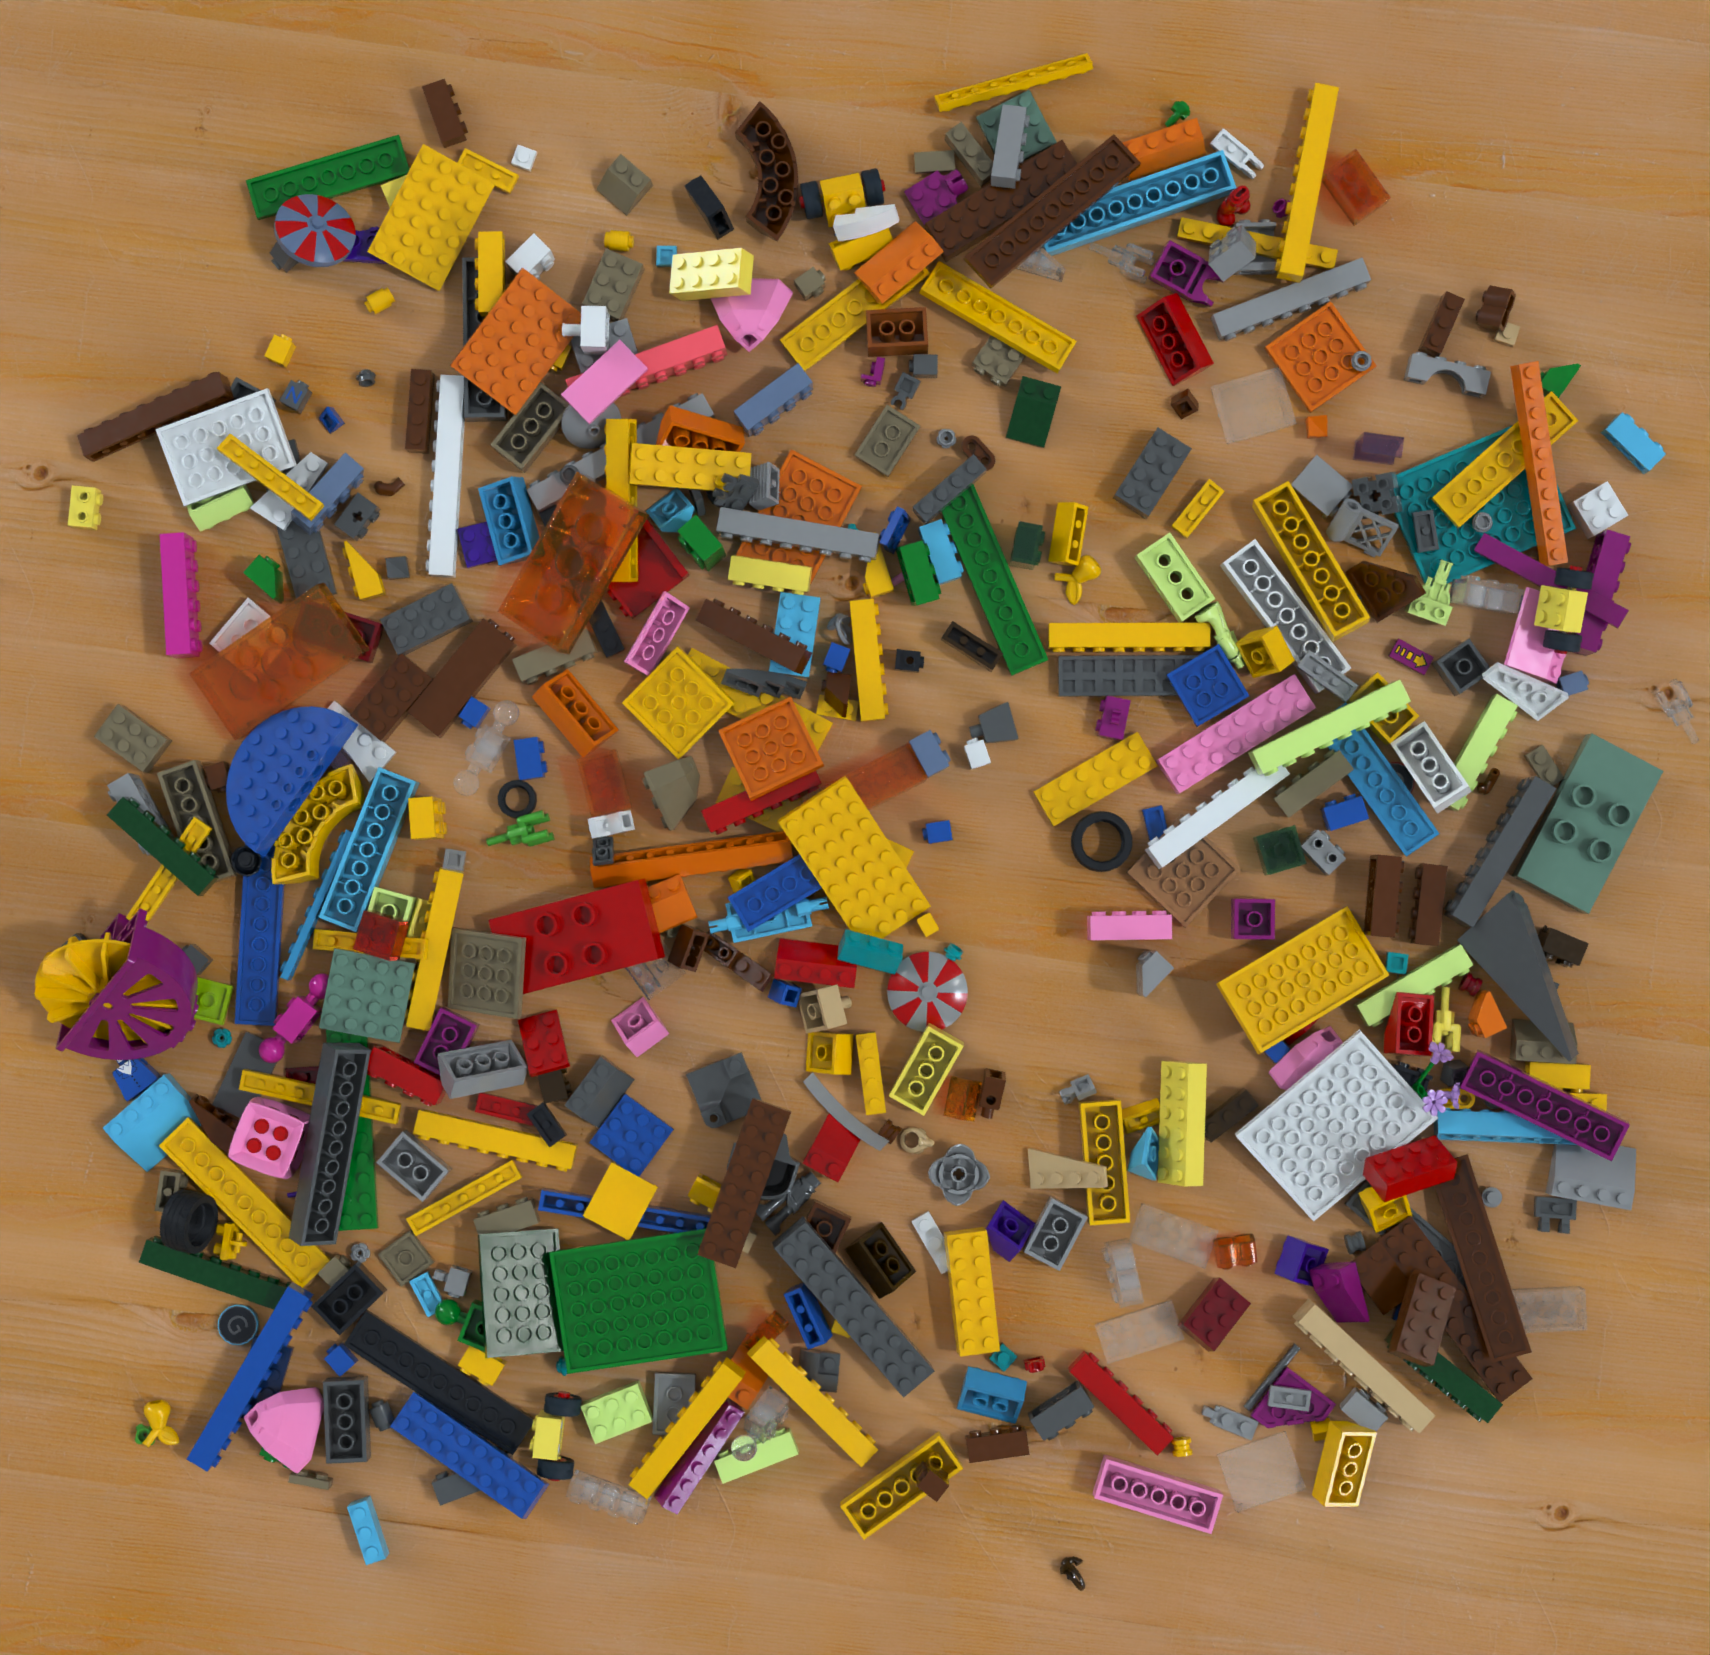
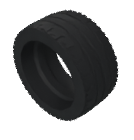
M1099 811L1086 815L1076 824L1071 836V847L1077 861L1085 868L1096 872H1106L1118 868L1127 860L1132 849L1133 841L1130 828L1121 817L1111 812ZM1093 823H1109L1116 827L1120 833L1122 841L1120 850L1115 857L1108 861H1095L1087 856L1083 850V834L1087 827Z
M179 1190L175 1192L165 1205L160 1220V1236L163 1244L173 1250L197 1254L203 1251L213 1238L217 1227L218 1207L214 1198L192 1190Z

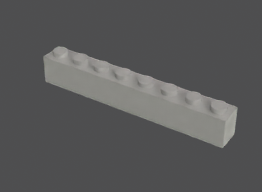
M1362 257L1304 279L1300 283L1291 284L1215 313L1210 319L1219 341L1222 339L1229 341L1236 338L1238 333L1248 334L1254 331L1255 327L1259 325L1266 327L1273 324L1275 319H1287L1293 316V312H1306L1314 304L1324 305L1330 302V298L1335 296L1339 299L1347 296L1351 290L1361 291L1367 288L1371 278Z
M720 507L716 528L717 533L721 534L720 537L732 539L734 536L740 537V540L751 543L752 540H758L760 544L772 546V543L780 544L781 548L792 549V546L799 547L800 551L809 553L812 550H817L819 554L831 556V553L839 554L840 558L851 559V556L858 557L859 561L871 563V560H876L880 540L878 533Z

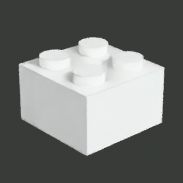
M533 233L505 262L515 276L521 268H524L539 280V275L544 270L548 271L554 265L553 261L555 258L552 251Z
M1608 481L1567 505L1587 539L1628 516Z

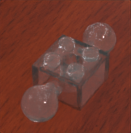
M503 700L497 703L493 711L495 721L492 727L485 724L484 727L480 726L475 734L476 741L473 745L470 744L465 752V755H467L465 760L471 764L467 770L459 772L454 778V788L459 794L463 796L474 794L479 788L478 774L481 769L492 773L511 740L502 732L506 726L514 724L519 717V709L514 702Z
M769 1385L745 1417L744 1430L748 1432L747 1435L737 1436L731 1444L732 1455L737 1460H751L757 1452V1440L763 1444L767 1439L771 1440L777 1431V1425L779 1423L783 1424L787 1419L790 1409L788 1407L790 1396L780 1386V1391L778 1392Z

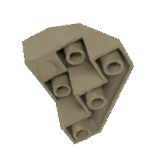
M692 756L644 772L645 777L642 778L646 790L650 789L654 796L651 799L655 809L659 808L663 815L660 818L664 828H669L670 831L675 830L697 800L700 774Z

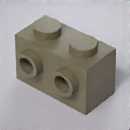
M166 1168L160 1171L155 1211L163 1212L170 1197L175 1192L187 1188L188 1177L183 1170Z

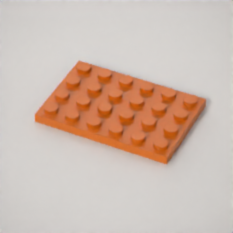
M521 268L450 366L512 414L516 415L574 337L562 336V324H580L581 313L527 270Z
M791 449L779 472V504L759 510L758 513L842 527L862 486ZM752 540L751 543L742 541L736 553L737 556L813 567L810 586L826 555L819 554L817 550H812L809 553L800 551L799 547L792 546V549H785L776 543H772V546L760 544L758 540Z

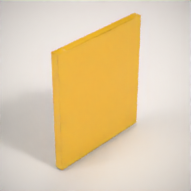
M611 1162L583 1216L625 1238V1240H630L658 1187Z

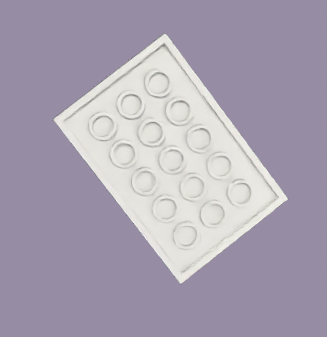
M268 388L156 429L183 506L194 504L257 481L217 450V447L229 434H232L279 471L297 466Z

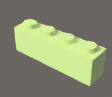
M785 1427L773 1431L774 1434L766 1437V1434L755 1438V1442L750 1444L743 1442L738 1444L736 1449L732 1451L726 1449L718 1452L714 1463L722 1484L798 1455L799 1450L791 1429L785 1430Z

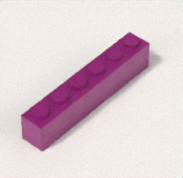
M729 1398L724 1401L670 1470L654 1494V1497L663 1508L678 1515L745 1412L736 1402Z

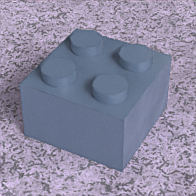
M929 730L909 741L908 744L926 778L950 766L948 763L951 759L946 750H941L939 746L941 740L936 732L932 733Z

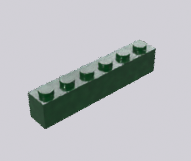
M122 797L107 816L197 896H204L219 879L215 875L216 870L208 864L205 866L200 861L201 857L194 851L189 852L185 848L186 844L180 838L172 837L169 834L171 832L170 829L164 824L159 825L155 822L156 817L147 810L144 812L139 807L141 804L135 798Z

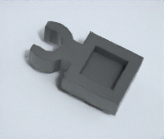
M902 372L894 388L899 393L892 398L891 405H894L897 400H901L902 405L900 409L904 410L907 405L906 398L913 399L921 381Z

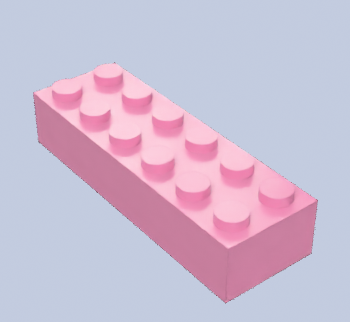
M1105 1454L1093 1489L1095 1499L1212 1534L1223 1494L1219 1489Z

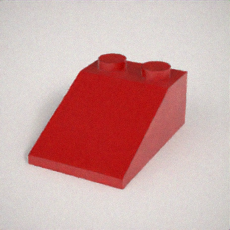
M1396 992L1384 1033L1385 1054L1419 1057L1432 1056V1052L1428 1048L1432 1042L1433 995Z
M829 1113L804 1158L803 1164L839 1182L861 1139L845 1128Z

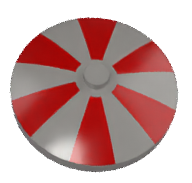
M929 951L918 952L903 959L895 975L891 974L887 987L888 1002L894 1015L905 1026L920 1032H924L928 1023L941 1030L954 1023L963 1012L968 995L967 982L959 966L945 955Z

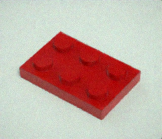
M557 1009L518 1020L531 1077L570 1067Z

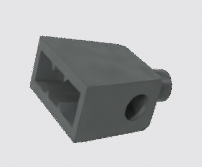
M1009 702L978 715L980 724L969 727L971 738L983 736L985 744L1019 739Z

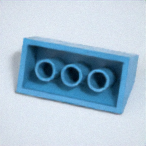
M511 476L478 488L498 565L526 561L544 555L524 478Z

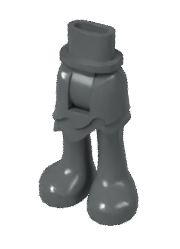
M810 1171L805 1177L802 1175L801 1178L795 1179L794 1185L787 1195L771 1200L766 1204L759 1203L756 1213L764 1221L786 1201V1206L764 1222L776 1236L781 1231L780 1225L791 1213L794 1215L808 1201L812 1193L816 1192L814 1189L821 1182Z

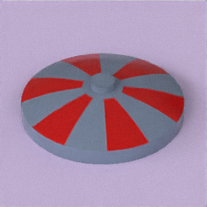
M304 194L288 199L279 208L274 221L275 237L283 251L294 260L312 267H329L342 262L351 253L356 239L355 225L347 211L335 201L319 195Z

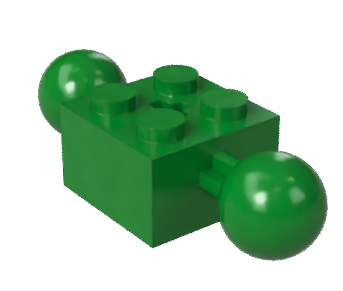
M445 1299L440 1301L435 1308L437 1321L443 1325H452L456 1322L462 1324L463 1327L457 1341L485 1352L483 1326H481L483 1325L482 1302L475 1299L471 1304L469 1312L465 1313L461 1311L459 1304L454 1300Z

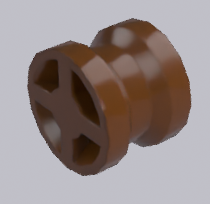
M888 1119L878 1135L889 1140L888 1143L891 1144L902 1128L893 1125L892 1121Z

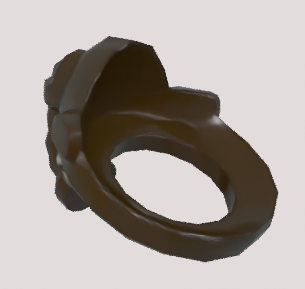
M1074 1556L1066 1557L1062 1560L1060 1574H1067V1579L1071 1580L1078 1590L1083 1591L1085 1589L1084 1579L1077 1568L1072 1565V1563H1075L1078 1566L1083 1560Z

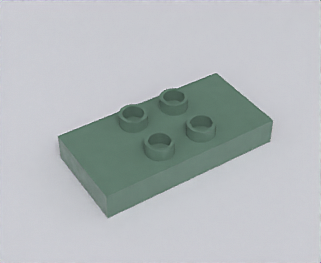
M1593 733L1585 735L1512 877L1582 914H1589L1655 789L1663 770Z

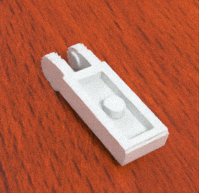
M1222 129L1210 143V146L1217 152L1223 150L1226 159L1251 179L1256 177V173L1245 165L1248 160L1259 170L1264 167L1263 163L1253 155L1252 151L1225 129Z

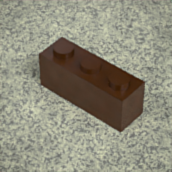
M445 79L422 86L444 148L466 141L465 134L468 133L465 122H460L458 115L462 113L458 102H453L452 96H455L452 85H447Z
M1448 291L1441 296L1418 351L1434 358L1442 353L1463 305L1464 298Z
M1012 1425L1006 1430H1001L1000 1427L991 1428L989 1432L981 1433V1430L970 1431L969 1435H965L969 1463L1030 1455L1026 1428L1021 1427V1425Z
M928 1458L925 1462L922 1460L915 1469L917 1471V1487L937 1502L950 1486L948 1473Z

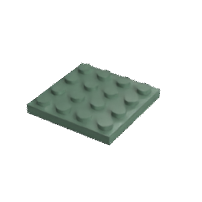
M334 948L319 1028L400 1043L415 963Z

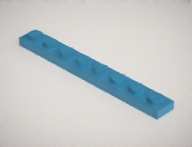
M346 829L345 833L342 832L340 834L338 849L332 852L329 859L331 862L330 867L324 870L321 880H323L321 887H317L314 892L313 898L315 900L313 905H309L305 912V917H307L304 925L301 924L297 930V941L291 944L288 951L290 954L288 961H284L281 966L280 972L282 974L280 977L285 980H292L319 920L320 912L353 831Z

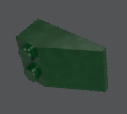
M1022 376L1006 438L1044 448L1061 386Z

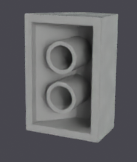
M1145 950L1137 958L1139 962L1136 964V984L1139 996L1147 997L1174 969L1166 959L1154 950Z

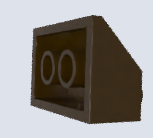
M882 1222L845 1248V1251L879 1299L894 1292L916 1272Z

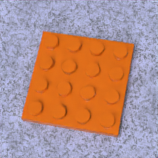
M1331 301L1264 348L1310 413L1377 367L1373 360L1370 367L1365 371H1357L1352 367V356L1358 351H1367ZM1359 358L1358 363L1360 365H1363L1364 360L1362 358Z
M791 696L718 730L751 801L824 767Z

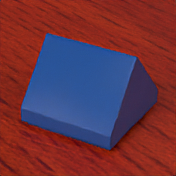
M326 407L319 416L320 421L330 434L345 424L333 407Z

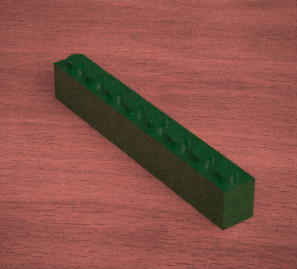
M154 1236V1238L151 1237L146 1240L139 1260L141 1264L271 1309H275L285 1290L292 1283H282L280 1278L271 1275L268 1277L260 1275L261 1272L255 1269H249V1271L242 1269V1265L230 1262L228 1264L222 1262L223 1260H220V1257L211 1256L210 1258L203 1255L204 1252L202 1251L197 1254L173 1250L163 1244L160 1236Z

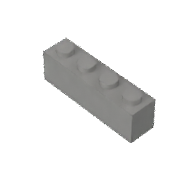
M1004 104L1002 106L991 173V186L1015 189L1016 181H1020L1021 169H1018L1019 163L1023 164L1024 151H1021L1022 145L1026 146L1027 133H1024V129L1029 127L1030 116L1026 115L1027 107Z

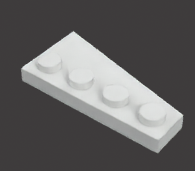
M310 452L286 476L309 493L329 464ZM270 490L250 507V509L284 531L292 521L291 511L294 508Z
M1499 662L1482 673V677L1486 682L1537 721L1569 698L1567 692Z
M333 701L327 709L338 712L358 724L343 747L350 754L369 783H371L378 767L384 768L397 752L352 718L350 713L340 704Z

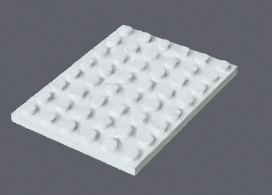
M1359 1029L1237 1131L1235 1135L1304 1212L1315 1221L1366 1179L1363 1176V1170L1367 1157L1408 1144L1436 1121L1438 1117L1432 1116L1430 1111L1425 1112L1423 1110L1425 1103Z

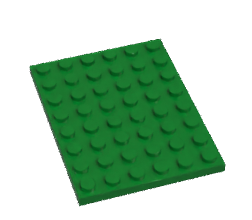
M706 1228L549 1252L567 1374L728 1350L715 1261L697 1255Z

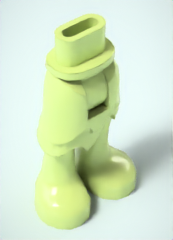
M1212 602L1199 610L1195 618L1198 623L1209 622L1213 626L1217 645H1220L1229 662L1234 663L1236 668L1240 669L1245 665V662L1235 644L1238 640L1234 630L1230 631L1228 629L1219 602Z

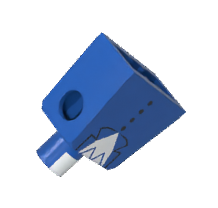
M144 1058L116 1060L120 1067L112 1072L127 1102L135 1099L162 1077Z

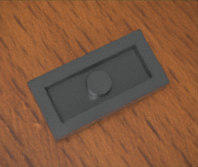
M1433 510L1413 512L1412 521L1417 552L1423 553L1439 550Z

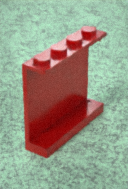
M641 510L637 511L638 581L607 582V556L605 553L607 538L588 553H582L585 556L583 562L589 569H595L598 573L595 575L596 579L601 585L606 584L610 589L607 591L613 601L618 599L622 605L619 609L626 617L630 615L632 619L656 602L662 592H669L690 576Z

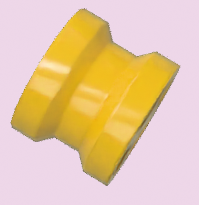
M1174 1437L1171 1441V1444L1174 1446L1172 1451L1174 1457H1185L1193 1454L1190 1448L1191 1437Z

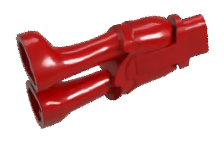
M1246 186L1236 187L1218 207L1216 220L1220 225L1231 227L1235 222L1234 212L1244 215L1250 210V192Z

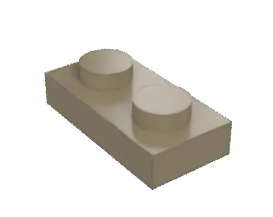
M1543 745L1524 755L1538 778L1552 786L1564 779Z
M302 1469L298 1474L292 1472L289 1475L288 1483L329 1490L332 1486L333 1478L328 1477L326 1473L317 1472L316 1474H310L308 1470Z

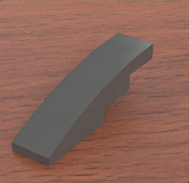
M726 669L721 684L759 697L760 693L763 692L780 698L781 694L784 693L800 699L807 682L769 671Z

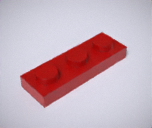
M483 1092L479 1093L475 1112L534 1126L527 1113L538 1105Z

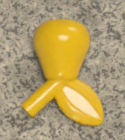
M1083 555L1080 558L1079 566L1074 568L1072 574L1055 573V581L1068 582L1066 586L1067 599L1072 605H1076L1082 596L1081 583L1098 578L1101 574V567L1092 556Z
M150 1401L144 1406V1416L152 1428L142 1443L148 1448L156 1437L166 1445H176L179 1443L177 1432L173 1428L166 1426L171 1411L167 1401Z

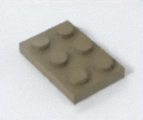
M886 405L854 456L886 477H889L920 429V425L889 405Z

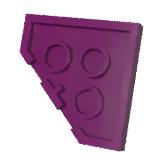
M1286 1366L1273 1385L1311 1390L1309 1412L1268 1406V1390L1250 1415L1266 1428L1283 1425L1289 1426L1303 1424L1304 1422L1324 1421L1336 1403Z

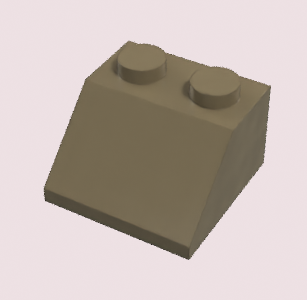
M620 154L607 169L597 187V191L627 216L652 188L653 184L649 177Z

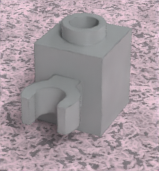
M453 1265L449 1273L440 1269L435 1270L433 1279L445 1281L444 1291L448 1292V1295L451 1297L459 1298L466 1294L473 1270Z

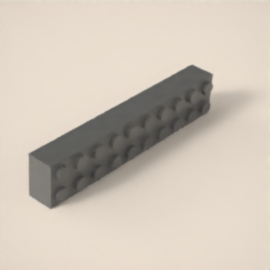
M323 1043L289 1232V1238L300 1246L331 1245L337 1242L371 1052L370 1049L360 1043Z
M804 1216L772 1242L777 1253L903 1398L935 1372L926 1357Z

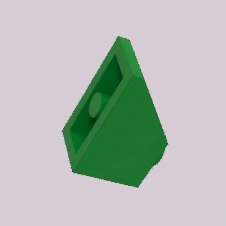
M1577 363L1550 368L1545 373L1542 371L1540 375L1543 395L1546 396L1552 391L1559 398L1581 365Z

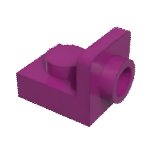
M877 357L876 362H872L870 374H873V376L861 374V382H864V385L869 387L881 385L885 358Z

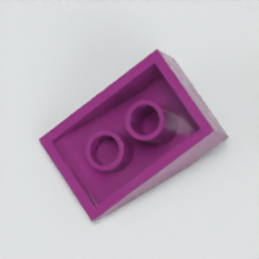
M1356 1262L1323 1263L1309 1270L1315 1292L1336 1322L1370 1321Z

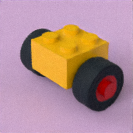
M877 168L862 171L861 178L859 173L821 180L822 194L819 192L816 181L800 184L802 196H799L801 209H805L806 218L822 217L823 203L828 227H833L835 215L855 214L856 208L866 207L865 199L868 207L884 204L883 192L886 191L884 180L880 179Z

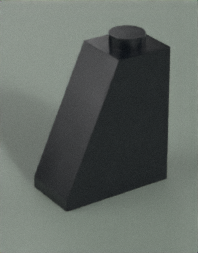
M701 175L685 185L689 197L717 240L734 230L724 206Z

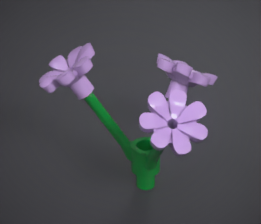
M1435 1042L1430 1043L1428 1049L1433 1052V1056L1430 1059L1431 1062L1418 1080L1411 1086L1425 1103L1423 1110L1425 1112L1430 1111L1432 1116H1437L1438 1111L1441 1113L1446 1111L1443 1104H1446L1448 1099H1451L1455 1109H1459L1460 1082L1454 1084L1451 1091H1425L1421 1085V1082L1434 1064H1437L1439 1060L1446 1063L1454 1058L1450 1050H1444L1445 1045L1441 1042L1438 1045Z

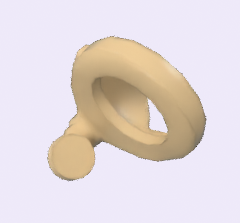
M908 1128L904 1130L900 1137L902 1148L909 1153L920 1154L927 1147L934 1145V1141L926 1135L922 1128ZM910 1132L916 1133L919 1137L918 1145L914 1148H909L905 1144V1136Z

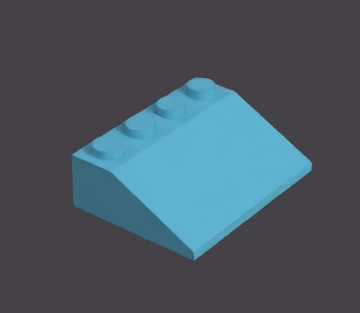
M169 1073L159 1078L105 1125L103 1129L124 1152L145 1171L149 1172L167 1156L159 1145L187 1117H190L199 1127L201 1123L189 1103L192 1098Z

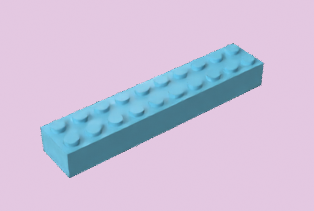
M1221 150L1114 187L1042 246L1044 257L1048 258L1228 196L1236 188L1224 151Z

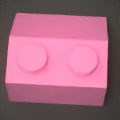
M644 997L611 1020L625 1045L636 1057L643 1054L669 1034L661 1019Z

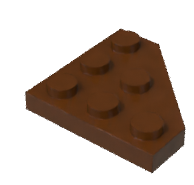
M1362 561L1345 572L1377 623L1426 594V591L1415 575L1367 561Z

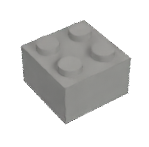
M1242 225L1238 228L1230 229L1226 237L1222 240L1218 239L1211 244L1209 266L1224 282L1256 258V241Z

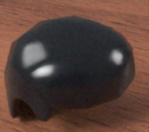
M241 846L233 852L230 863L233 871L237 874L249 877L259 871L262 858L260 854L254 852L248 846Z

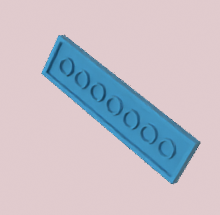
M1347 703L1342 704L1338 708L1347 705ZM1354 729L1351 731V736L1342 740L1337 738L1332 740L1334 744L1328 746L1329 750L1334 749L1336 752L1339 749L1354 768L1347 775L1406 857L1440 834L1365 729L1357 732Z

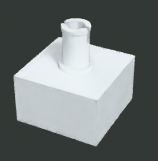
M581 306L580 324H562V336L581 337L580 346L585 355H603L609 350L610 315L606 306Z

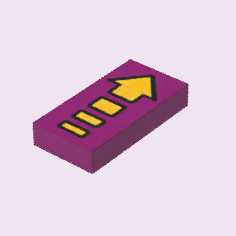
M1399 638L1388 655L1391 659L1421 675H1425L1434 658Z

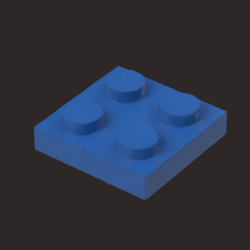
M898 506L895 511L893 510L888 518L889 524L886 529L882 530L879 536V543L887 552L892 554L895 553V548L898 547L911 520L907 512Z

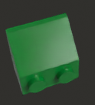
M258 555L243 573L273 600L282 604L284 602L283 573L278 569L280 565L269 556L264 558Z

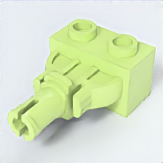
M1441 560L1434 578L1428 577L1426 584L1422 585L1426 594L1406 605L1405 611L1407 613L1446 626L1453 608L1450 606L1449 589L1451 584L1446 583L1453 563Z

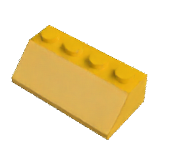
M1348 1421L1329 1422L1312 1491V1496L1324 1507L1359 1506L1377 1434L1375 1430Z

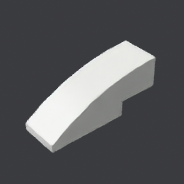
M895 204L856 208L855 214L835 215L833 228L838 242L852 240L891 227L899 222V216Z

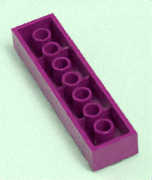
M1477 1050L1460 1084L1461 1089L1610 1161L1613 1160L1630 1126L1628 1121L1481 1050Z

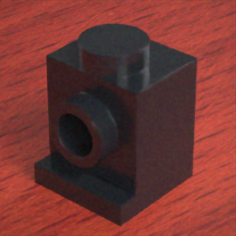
M897 649L895 671L919 673V668L924 666V656H920L921 652ZM908 657H912L914 659V662L912 664H908L906 662V659Z

